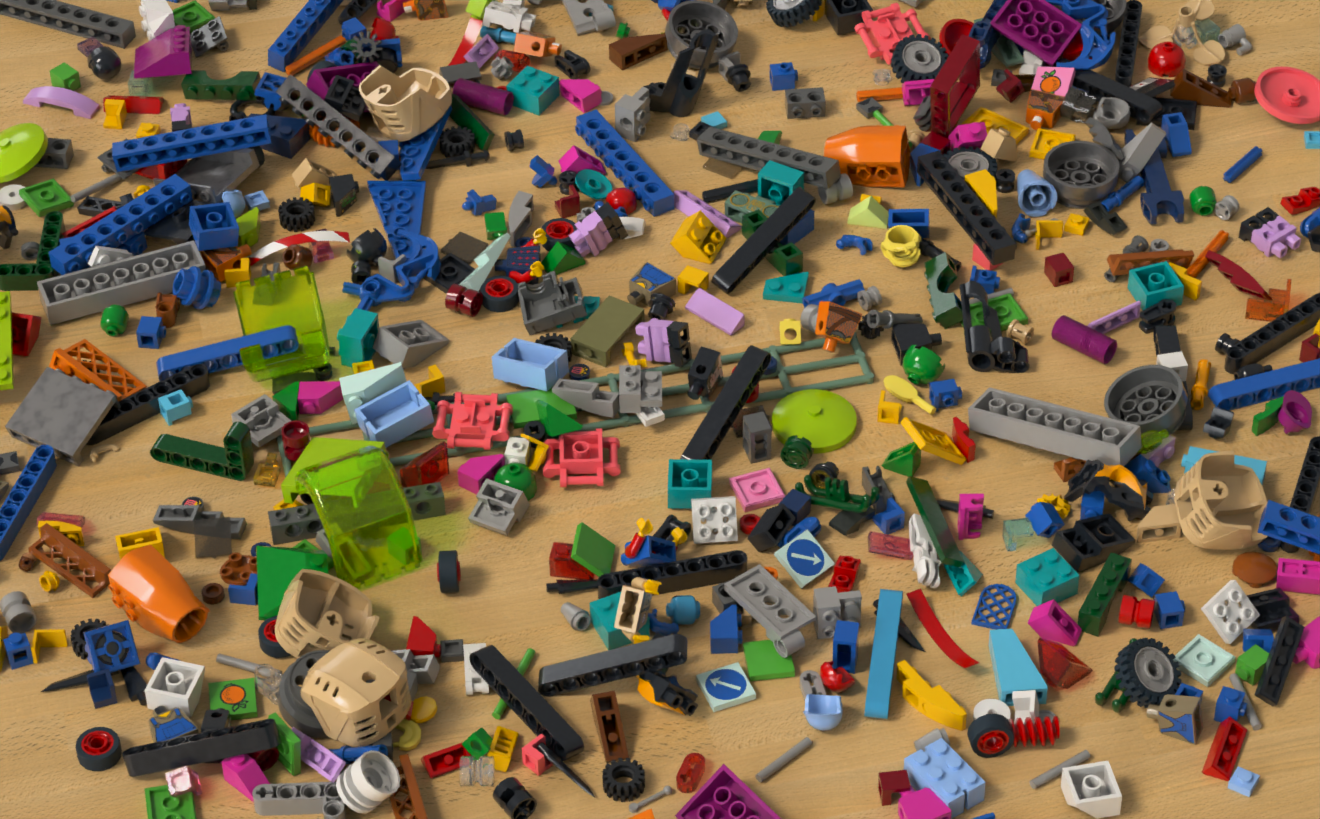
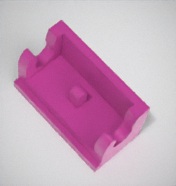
M391 0L384 6H382V1H379L377 3V16L391 22L405 12L403 2L411 0Z
M934 79L904 82L902 84L904 106L919 105L926 96H930V86Z
M959 494L957 523L959 540L980 537V532H971L970 530L982 529L984 494Z
M1279 558L1276 588H1281L1282 591L1320 595V562Z

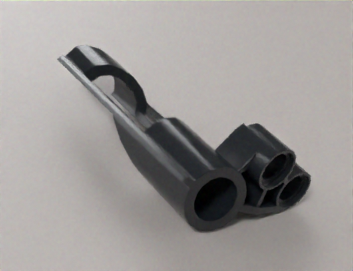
M708 29L697 33L691 39L689 47L679 52L666 83L652 82L650 85L643 86L649 89L650 111L670 112L677 117H686L692 113L719 39L717 34ZM706 47L707 50L697 78L686 74L694 49Z
M968 281L965 284H961L960 295L965 345L970 367L978 372H987L992 368L1010 373H1024L1029 370L1028 350L1020 345L1018 341L1016 342L1012 338L1002 336L997 311L989 306L988 294L983 286L976 281ZM970 298H977L982 302L984 325L972 327Z

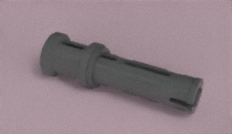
M1134 236L1132 243L1124 247L1123 254L1144 252L1148 249L1149 244L1144 237ZM1110 268L1104 273L1105 279L1109 282H1114L1119 276H1113Z
M871 310L867 314V324L870 328L881 326L889 329L894 324H922L923 322L922 316L918 313L908 314L893 313L890 310H884L883 312Z

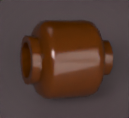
M1250 78L1234 80L1231 88L1228 89L1230 99H1233L1237 104L1254 101L1256 98L1254 92L1256 82Z
M298 244L290 245L283 253L284 265L293 271L305 272L310 268L313 261L311 250Z

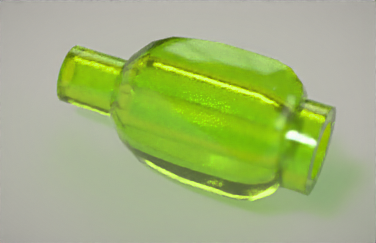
M1166 429L1159 432L1157 430H1149L1141 433L1142 448L1137 453L1147 454L1157 449L1161 445L1162 440L1169 436Z

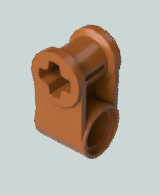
M158 292L155 306L157 317H162L163 326H166V328H170L176 323L177 313L180 309V298L174 294Z

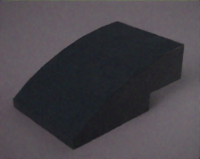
M1109 513L1078 520L1073 528L1057 531L1052 546L1078 573L1105 563L1111 552L1119 555L1131 547L1136 540Z

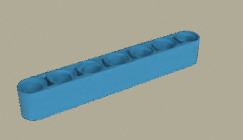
M880 589L864 717L888 719L903 591Z

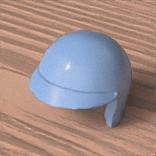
M236 189L223 192V202H230L234 216L238 218L245 209V200L242 192Z
M807 694L805 711H803L807 722L813 728L821 731L835 728L840 723L843 715L841 696Z

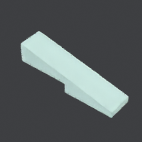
M508 232L495 239L474 259L478 267L459 285L466 287L467 290H480L510 238Z

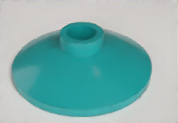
M581 170L575 177L579 190L591 198L606 199L608 193L612 191L610 181L603 174L595 170Z

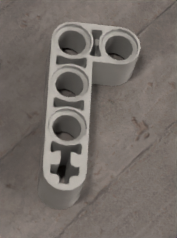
M336 782L261 784L256 786L252 792L255 812L262 816L323 814L324 819H346L347 805L338 794Z

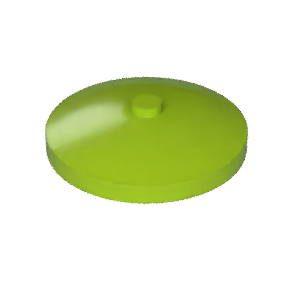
M22 123L0 132V183L20 177L33 168L42 158L48 146V137L39 125Z
M807 389L791 393L777 403L772 413V429L776 438L782 444H785L786 440L791 436L797 435V438L800 439L804 437L812 443L811 447L814 448L813 454L828 453L843 447L852 439L856 431L857 417L853 406L842 396L826 390Z

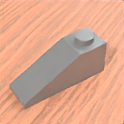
M1151 122L1121 149L1124 158L1122 160L1118 159V177L1126 183L1134 178L1148 162L1165 137L1166 132Z

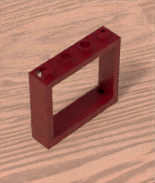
M962 34L930 86L931 131H934L937 135L941 134L948 137L952 133L980 87L979 40ZM959 78V83L957 84L956 88L950 96V91L952 90V88L954 87L955 83Z

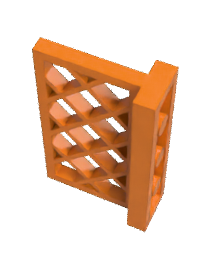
M86 339L65 350L61 348L54 350L49 365L54 370H62L70 377L76 376L80 378L84 383H93L105 392L106 390L113 392L117 396L118 402L147 387V385ZM84 347L89 352H82L80 349ZM81 358L91 359V362L81 361ZM95 360L103 361L105 364L96 363ZM97 370L107 371V374L97 373ZM111 372H116L121 376L111 375ZM112 381L122 383V386L113 385ZM127 384H133L136 388L127 387Z

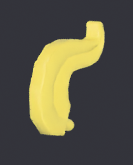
M403 719L395 728L402 730L404 734L400 737L399 742L393 743V746L399 747V750L409 751L418 746L421 741L422 732L417 723Z

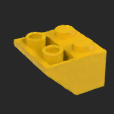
M700 210L684 219L670 244L683 258L711 264L727 238Z
M159 527L115 536L120 560L131 550L149 544L165 558Z

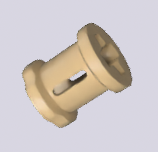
M914 129L908 133V140L912 142V145L915 144L913 149L910 148V153L925 138L921 130Z
M1014 319L1007 329L1009 337L1014 336L1022 340L1023 344H1027L1034 334L1033 327H1026L1020 324L1017 319Z

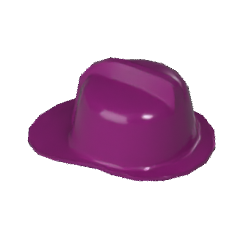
M1287 391L1283 398V406L1278 414V420L1283 425L1284 433H1297L1304 428H1310L1312 407L1309 401L1297 391Z

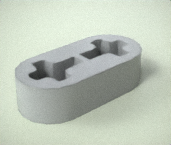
M807 670L800 675V689L804 701L807 694L826 695L821 677L817 672Z

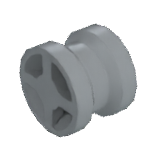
M1227 195L1222 201L1215 204L1214 211L1220 219L1228 220L1232 214L1239 211L1240 206L1233 196Z
M875 286L869 287L867 291L861 290L857 293L858 302L863 310L871 309L873 305L878 306L882 303L881 294Z

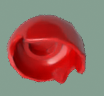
M625 187L615 188L606 197V203L608 202L613 209L624 207L626 214L636 210L637 201L635 194Z
M833 661L824 662L820 667V676L823 684L828 689L841 693L855 684L854 679L843 667L834 669L832 668Z

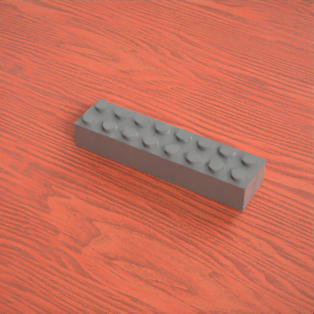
M190 241L37 282L40 301L50 325L102 312L110 305L124 306L157 297L158 292H162V294L173 293L174 279L181 268L188 270L191 266H196L200 268L202 273L206 270V266L195 242Z
M990 387L968 408L969 427L972 431L1085 461L1098 459L1106 465L1120 464L1125 466L1142 448L1141 428L1138 425Z

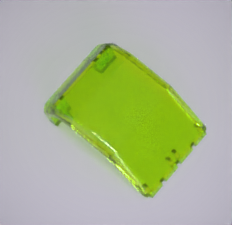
M308 266L295 268V276H291L290 270L275 273V281H271L270 275L254 278L255 286H251L250 280L235 283L237 290L233 293L243 336L290 325L296 329L299 347L296 351L264 359L260 344L240 348L239 351L244 368L250 379L254 382H262L323 367L330 361V347L314 272H309Z
M366 446L303 468L297 472L295 476L296 490L299 495L308 492L312 498L328 537L337 578L357 589H361V584H364V587L382 581V577L388 579L402 574V569L407 572L420 567L423 558L412 510L395 469L382 449L375 446Z

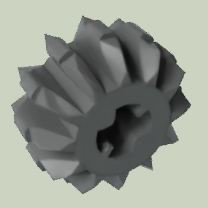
M361 31L359 32L361 39L357 36L353 37L358 43L350 44L351 47H357V49L352 50V53H359L356 56V60L363 56V63H366V59L369 57L372 63L374 62L372 55L376 58L380 57L375 51L383 50L382 47H376L382 41L377 40L374 42L377 34L370 38V31H367L366 37H364ZM369 42L372 49L370 51H362L363 46L361 45Z

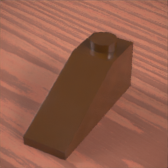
M662 33L625 37L609 44V60L621 70L627 69L667 51L666 35Z
M1182 69L1175 77V86L1170 89V96L1174 99L1197 101V105L1225 108L1231 106V99L1227 91L1185 69Z
M615 690L592 694L590 703L605 762L608 763L614 759L618 761V758L623 760L629 758Z

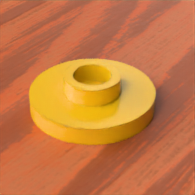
M427 696L415 699L410 720L415 723H423L430 720L437 712L435 700Z

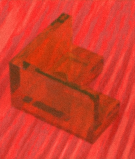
M1287 279L1286 290L1269 288L1268 294L1272 300L1248 298L1245 319L1271 322L1289 310L1292 279Z

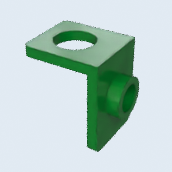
M504 212L486 213L484 215L487 240L497 239L507 233Z
M480 728L469 736L462 745L477 762L489 752L493 739L483 728Z

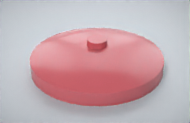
M1283 66L1269 68L1259 75L1254 92L1257 101L1268 113L1283 121L1295 124H1311L1320 121L1319 79L1303 70Z

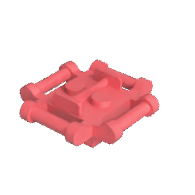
M897 2L889 7L878 10L863 11L862 19L864 23H859L854 27L856 33L860 34L866 45L869 57L885 59L888 65L892 62V55L898 42L906 36L909 38L910 35H913L907 21H911L917 34H921L922 38L925 35L929 36L920 24L915 9L901 13Z
M455 392L454 404H450L445 400L438 402V417L432 435L437 439H447L448 449L474 447L491 450L494 441H507L509 439L510 432L508 426L510 415L513 413V406L510 403H503L499 406L498 393L475 395ZM446 414H452L450 429L444 428ZM497 416H501L500 428L495 431Z
M596 428V431H573L559 435V439H546L543 442L549 445L546 452L545 466L543 467V476L553 478L555 475H560V487L587 484L604 486L603 474H609L610 476H618L620 474V465L618 464L620 441L616 437H603L602 428ZM603 448L609 449V463H603ZM555 449H560V464H554ZM573 474H597V476H567V475H573Z

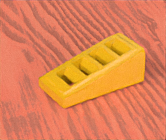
M497 726L490 746L491 749L485 760V766L506 772L519 733Z

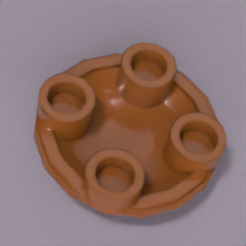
M1245 552L1238 555L1234 560L1232 573L1239 579L1247 582L1250 587L1260 588L1262 584L1271 581L1276 576L1277 566L1271 557L1263 553Z
M238 552L230 554L229 560L221 566V579L230 585H247L250 574H257L256 556L241 555Z

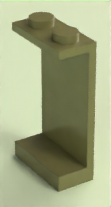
M609 295L570 338L572 354L607 367L611 363L610 350L634 323L638 325L640 322H645L644 309Z

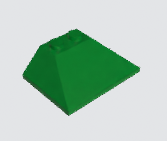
M256 546L258 619L265 621L273 616H278L284 593L300 570L310 569L328 574L327 554L323 550Z

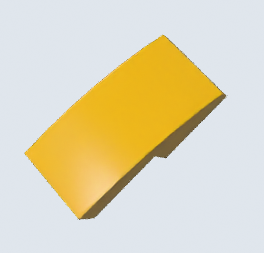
M1169 262V265L1184 285L1183 295L1197 301L1200 297L1202 281L1188 276L1186 268Z
M38 521L40 538V528L47 523L78 546H84L81 527L60 521Z

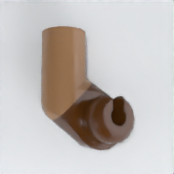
M42 547L38 549L40 552H44ZM29 552L24 553L19 561V568L25 572L30 571L35 561L39 559Z

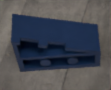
M251 113L247 118H249V117H254V116H260V115H262V114H252V113ZM267 115L271 130V144L260 146L263 150L292 159L311 139L309 124L305 119Z

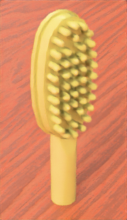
M889 375L884 378L885 389L892 393L894 397L903 400V402L906 401V403L913 402L931 415L935 413L936 408L919 397L917 390L909 382L895 375Z

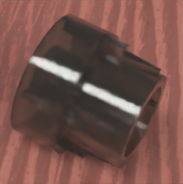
M1072 86L1064 97L1060 115L1075 122L1085 123L1090 117L1093 118L1094 112L1097 110L1098 100L1096 97L1088 94L1089 92Z

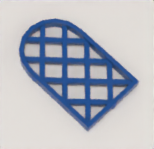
M993 584L984 588L979 596L971 624L995 630L1008 629L1016 606L1014 590L1003 584ZM996 589L997 592L991 594L989 590ZM1008 591V592L1011 593L1012 595L1006 597V595L1004 594V592ZM1000 594L1003 599L997 601L994 596ZM991 598L993 603L988 605L984 600ZM1006 601L1009 606L1003 608L1000 603ZM997 605L1000 610L993 612L990 607ZM987 609L990 614L984 616L981 611ZM1003 613L1006 617L999 619L997 614ZM993 616L996 621L990 623L987 618ZM1007 620L1006 626L1002 623Z

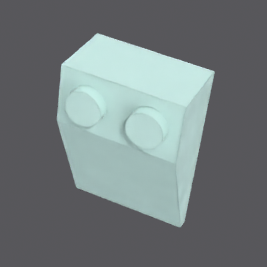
M401 362L339 378L342 395L352 425L358 423L354 409L407 382Z

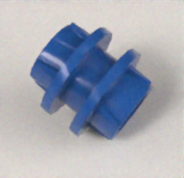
M191 266L188 270L181 268L173 283V294L180 298V303L184 306H189L193 303L194 308L198 310L203 309L205 306H214L221 292V282L214 278L213 272L204 270L201 273L200 268L196 266Z

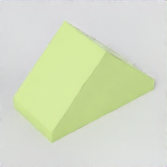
M869 196L850 209L847 224L887 229L889 212L872 196Z

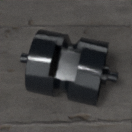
M515 777L504 779L494 789L493 799L511 819H527L536 809V799L525 790V787Z

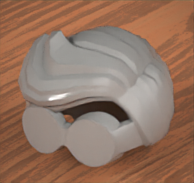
M1102 97L1097 106L1098 109L1094 112L1093 119L1099 121L1108 129H1120L1126 126L1131 114L1128 103L1118 98Z

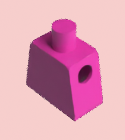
M985 122L958 125L948 136V139L951 140V151L953 152L954 148L960 150L964 146L966 149H969V146H971L973 150L981 148L987 137Z
M1320 616L1305 626L1292 661L1293 663L1298 664L1304 660L1311 668H1320Z
M910 785V791L900 792L902 796L898 800V815L900 819H951V809L930 788H923L915 792Z

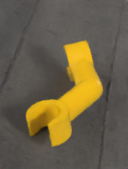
M632 342L623 343L625 349H621L623 356H626L629 365H641V368L647 367L646 359L636 360Z

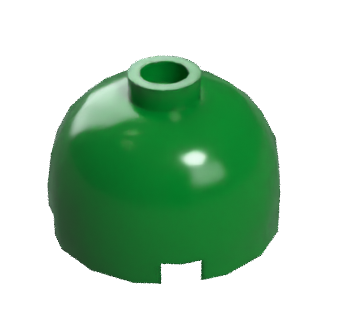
M911 345L905 353L902 365L908 380L913 384H930V382L936 381L943 373L946 366L945 363L942 365L940 363L942 359L928 348L922 346L920 349L915 348L916 345Z
M515 462L503 465L494 477L495 482L523 491L528 501L537 492L535 474L525 464Z

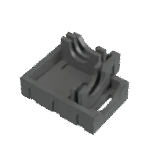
M555 271L542 275L543 282L530 285L525 282L518 284L523 321L529 335L587 315L582 288L576 277L564 281L562 277L558 279ZM574 294L578 295L579 301L577 303L575 302Z

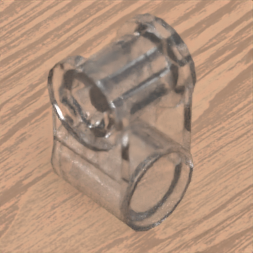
M260 664L254 670L256 690L270 699L275 705H278V691L283 674L269 664Z

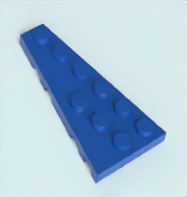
M451 105L447 113L426 132L413 139L399 142L400 162L402 163L400 175L403 181H415L422 178L452 111Z
M367 181L368 189L395 260L402 254L406 255V259H408L413 252V244L409 239L397 235V232L401 229L421 234L426 181Z

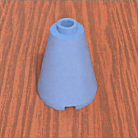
M1030 169L1023 170L1018 174V205L1026 215L1032 217L1044 216L1048 210L1055 207L1057 192L1050 182Z

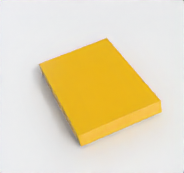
M983 107L978 108L962 123L985 122L987 135L991 128L998 130L999 128H1004L1010 132L1009 135L1016 139V144L1029 133L1028 127Z
M904 417L900 422L921 450L959 465L965 462L964 455L946 432Z

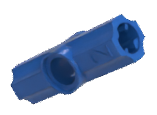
M339 47L333 52L328 53L325 56V61L332 62L337 66L352 65L354 63V54L352 51L342 50Z
M860 279L839 286L835 283H829L822 288L821 292L802 297V303L804 308L810 304L819 306L820 301H830L844 306L846 301L857 298V293L865 289Z

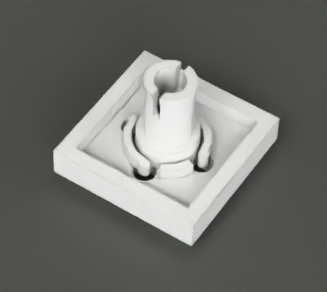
M735 496L691 499L694 544L738 541Z
M1230 580L1201 608L1225 644H1231L1243 632V629H1246L1260 616L1236 580Z

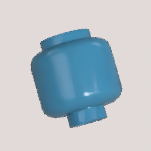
M676 595L672 597L670 603H667L666 615L670 617L673 623L691 625L700 617V603L691 595Z

